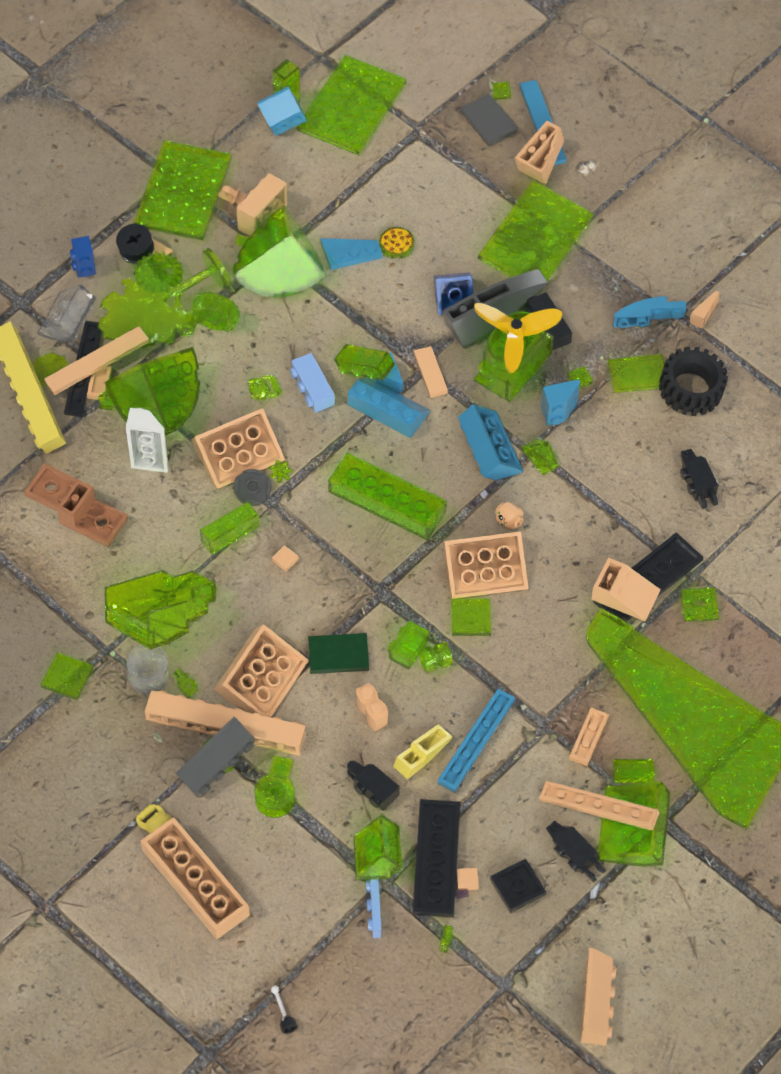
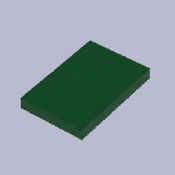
M367 633L308 636L310 674L369 671Z

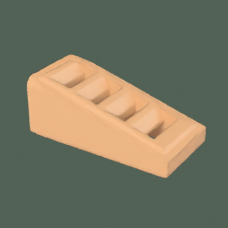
M715 291L691 313L690 324L701 329L705 326L718 304L720 295L718 291Z

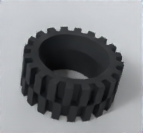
M689 346L684 348V352H682L681 348L676 350L675 354L671 353L669 358L666 359L659 380V391H661L662 399L666 398L665 403L668 406L674 405V411L677 412L678 409H681L684 415H687V412H691V416H697L698 412L704 415L707 410L711 412L715 406L719 405L728 381V376H726L727 369L723 368L724 363L722 360L717 361L718 356L713 353L712 356L708 354L710 350L704 349V352L699 351L700 347H695L694 350H691ZM686 373L695 374L705 380L709 389L703 393L690 392L679 386L676 378Z

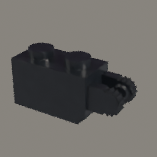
M353 760L347 763V773L354 781L355 791L360 795L366 796L375 808L379 807L384 811L400 795V786L374 764H367L363 767L360 763Z

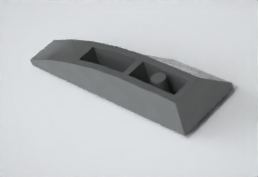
M539 269L505 279L444 309V321L464 348L497 329V327L486 322L475 312V303L486 304L511 317L527 303L528 299H531L542 290L548 282Z

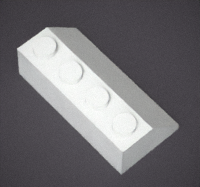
M130 408L126 423V433L131 468L168 473L169 466L163 426L149 410Z

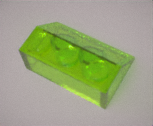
M380 814L353 836L356 879H388L400 871L402 868L399 825Z

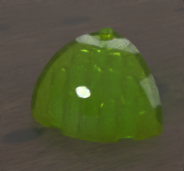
M285 205L266 219L267 224L263 228L258 227L252 233L237 255L238 262L233 265V276L242 286L256 294L268 297H286L298 294L314 284L320 283L326 276L321 260L313 245Z
M190 347L141 363L104 382L111 400L122 419L127 423L130 408H143L149 410L163 426L165 436L181 428L185 421L191 417L199 397L200 380H198L197 374L199 370L197 356L194 348Z

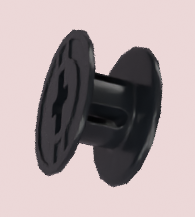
M138 223L124 226L117 234L116 244L121 257L125 261L133 264L142 263L153 254L154 242L149 229L144 225Z

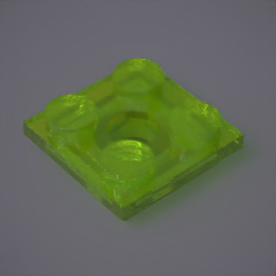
M716 588L681 589L684 622L719 620ZM703 601L705 605L699 606L695 602Z

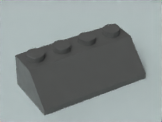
M234 716L176 774L197 797L200 794L203 796L210 790V785L215 780L219 781L225 775L224 771L229 766L233 767L238 763L240 755L244 752L248 753L254 747L255 739Z

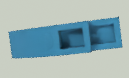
M661 296L635 302L614 314L613 327H643L650 325V319L684 318L686 301L667 302V296Z

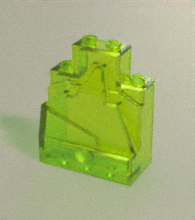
M160 570L104 587L105 623L149 650L167 645L189 633V623L198 621L199 616L208 614L209 603L216 601V583L195 571L173 576L164 570Z

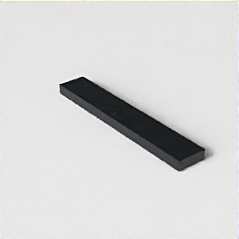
M85 321L76 361L99 349L104 327L103 323ZM91 375L70 386L64 415L83 417Z

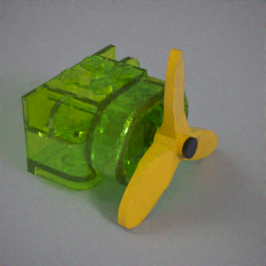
M475 303V312L496 328L487 339L485 350L483 351V360L478 365L479 373L474 378V381L510 403L552 354L554 337L545 332V330L560 322L562 311L558 309H545L534 313L517 311L506 315L486 304Z

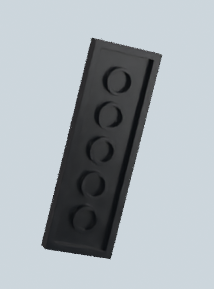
M676 532L631 569L660 589L658 596H660L701 563L703 556ZM593 600V603L619 627L633 617Z
M420 799L412 915L454 918L461 802Z

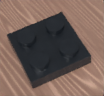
M527 859L490 876V881L510 913L546 895V890Z

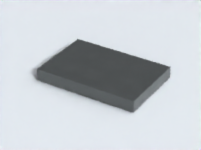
M490 94L460 108V113L488 146L518 132L517 126Z

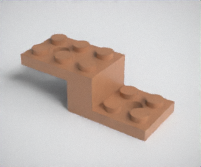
M47 464L43 465L24 491L26 497L57 511L61 525L108 548L129 519L127 514L96 500L94 487ZM49 485L56 486L54 490L46 489V487ZM102 520L107 522V524L104 526L97 525V523Z

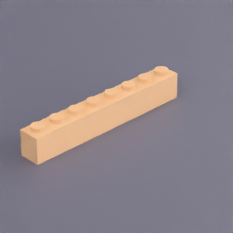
M151 690L145 708V717L148 721L213 736L235 716L254 737V745L299 756L306 736V728L299 722H287L278 717H265L260 713L252 714L239 708H226L221 704L213 705L200 699H187L183 695L174 696L165 691Z

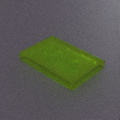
M663 354L608 359L614 393L659 389V380L665 364Z

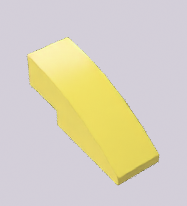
M438 724L413 741L409 749L397 756L393 767L406 779H409L429 763L452 740V736Z

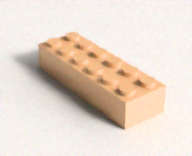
M174 817L141 840L144 854L216 940L250 916L249 905Z

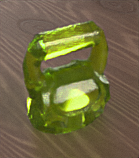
M266 375L260 378H251L248 381L250 394L255 400L263 401L267 398H276L282 393L279 382L274 376ZM267 380H270L275 393H271Z

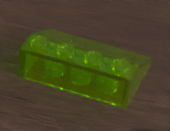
M662 781L605 787L604 796L659 810V816L653 831L602 818L598 848L600 858L598 861L641 867L663 865L670 791Z

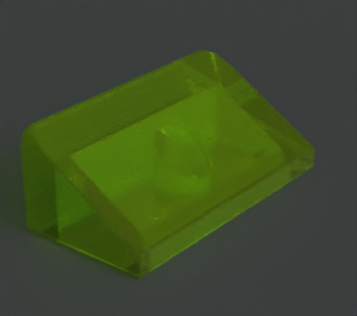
M652 759L613 760L615 783H654L655 768Z

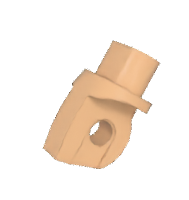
M223 186L218 197L234 205L243 201L247 194L240 192L241 189L239 188L236 191L229 186Z

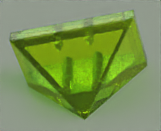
M535 439L521 447V450L542 475L558 467L549 441Z

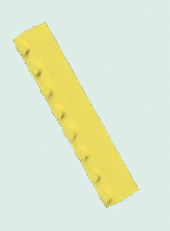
M10 321L0 326V361L5 363L4 371L12 380L9 383L14 392L16 391L18 394L16 399L19 405L24 408L22 413L25 419L30 422L28 428L36 436V439H34L38 449L42 448L48 454L65 445L66 441L19 332Z

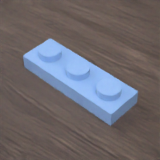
M378 872L370 873V880H366V893L371 895V899H367V912H371L372 918H368V931H372L373 938H381Z

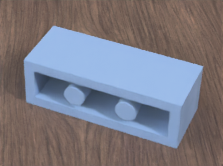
M312 353L291 360L290 374L293 379L297 380L300 393H304L307 406L311 407L314 413L334 406L335 395Z

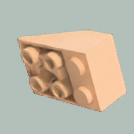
M608 558L593 587L591 600L646 621L660 593V589L626 564Z

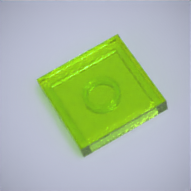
M490 598L451 599L452 636H491Z
M57 652L40 684L41 688L78 700L94 669L93 665Z

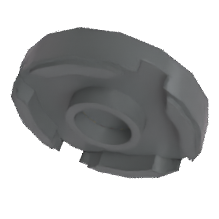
M248 469L236 477L234 494L243 504L257 506L264 503L270 496L271 481L262 471Z

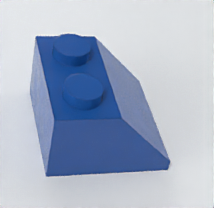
M470 272L434 275L438 315H442L444 309L473 294V282Z

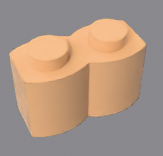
M369 683L356 689L357 707L362 714L366 715V721L370 728L377 731L387 726L388 710L384 702L378 699L376 689Z

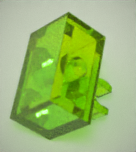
M409 620L406 626L403 625L400 628L396 640L390 642L387 648L389 659L409 670L428 643L429 631Z

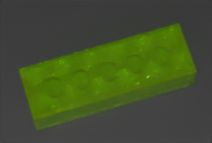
M348 452L328 480L329 493L427 541L446 513L447 500Z

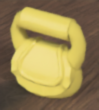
M150 804L136 816L138 826L147 830L149 834L172 819L161 806L156 804ZM155 810L158 811L157 813L155 812V814L150 819H147L146 823H143V821L150 814H152Z

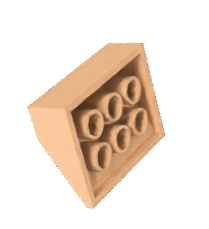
M263 408L191 439L197 455L216 489L235 482L236 477L245 470L256 469L261 471L285 460Z
M521 532L442 542L452 599L528 589Z
M263 624L254 629L214 690L229 702L249 713H260L265 717L271 718L309 660Z

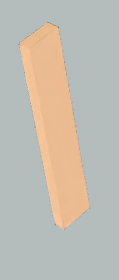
M138 326L44 379L45 384L53 395H56L149 343V338Z
M550 781L545 782L539 796L540 801L652 831L659 816V810Z

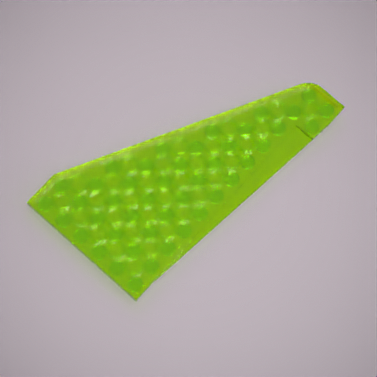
M600 608L587 628V644L719 816L747 830L781 771V722L763 713L646 638L619 617Z

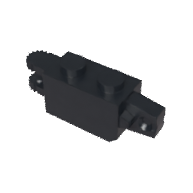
M692 449L681 451L682 469H680L682 479L687 482L688 493L693 495L694 500L699 502L702 509L707 508L705 498H709L713 506L718 505V498L716 496L718 483L706 458L702 456L697 457Z
M553 821L546 828L553 839L555 846L553 849L560 857L565 856L569 860L567 864L573 871L576 872L578 870L581 874L584 873L592 882L597 880L595 875L589 870L592 865L602 874L606 871L598 861L600 858L599 853L574 827L567 826L564 828L558 822Z

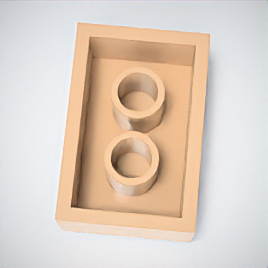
M270 173L265 178H262L258 186L254 190L252 189L248 196L237 205L238 230L256 239L287 206V183Z

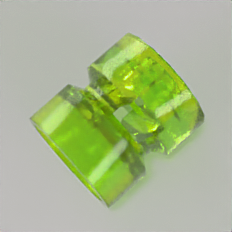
M446 641L435 644L434 648L428 646L419 649L420 661L426 674L436 671L439 666L443 669L453 665L452 654Z

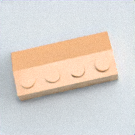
M589 948L586 963L580 1043L606 1045L607 1038H611L612 1025H608L609 1018H613L614 1006L610 1005V998L614 999L615 986H611V979L616 977V966H612L613 958L594 948Z

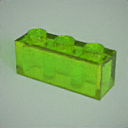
M286 59L272 70L273 94L289 87L300 103V68Z
M345 344L334 359L341 373L383 381L395 366L387 351Z
M246 502L200 529L201 542L212 555L258 528L259 515L249 502Z

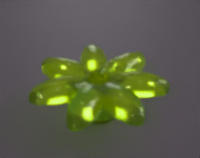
M276 460V467L269 466V469L273 471L270 474V478L277 476L278 483L282 481V477L290 480L287 473L293 472V469L287 468L288 461L281 465L279 460Z

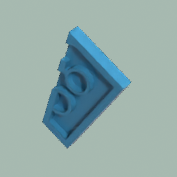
M321 238V245L330 270L382 258V251L377 240Z

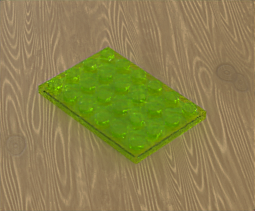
M344 55L305 113L306 121L297 126V131L359 156L406 85V78Z
M164 140L134 224L144 225L154 231L203 240L219 196L218 194L227 174L232 154Z
M532 180L478 254V259L510 277L539 269L548 282L590 223L594 214Z

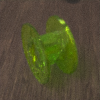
M270 773L261 777L256 783L254 790L255 803L260 813L266 817L278 818L285 816L292 810L295 803L294 784L287 776L279 773Z

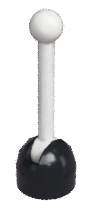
M272 986L271 992L275 994L283 1016L280 1020L281 1031L283 1034L292 1033L298 1028L296 1020L292 1016H287L278 993L279 987Z

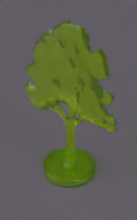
M207 248L202 252L206 269L177 286L162 285L161 280L151 270L150 265L143 263L142 266L137 268L136 273H138L135 282L129 278L122 279L121 284L126 287L123 296L113 291L102 300L99 308L108 311L104 317L100 318L98 328L104 333L102 337L108 340H115L139 326L149 338V343L141 347L145 348L153 346L156 342L173 344L176 330H180L181 337L191 336L197 324V317L183 309L180 298L185 291L210 276L221 288L229 287L231 281L225 267L217 255ZM175 295L173 306L167 305V299Z

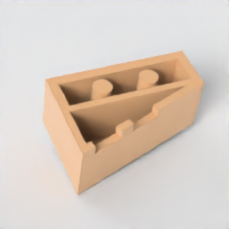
M549 121L543 124L514 158L518 171L546 185L564 142L560 127Z

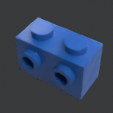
M89 236L71 239L72 249L70 250L73 271H77L78 278L95 275L94 256Z

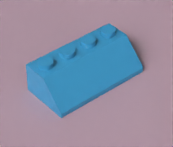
M369 377L358 379L348 391V405L409 438L414 435L430 413L429 409Z
M473 404L458 416L461 423L460 427L464 431L467 443L471 446L474 453V459L480 467V473L485 478L499 480L523 472L497 411Z

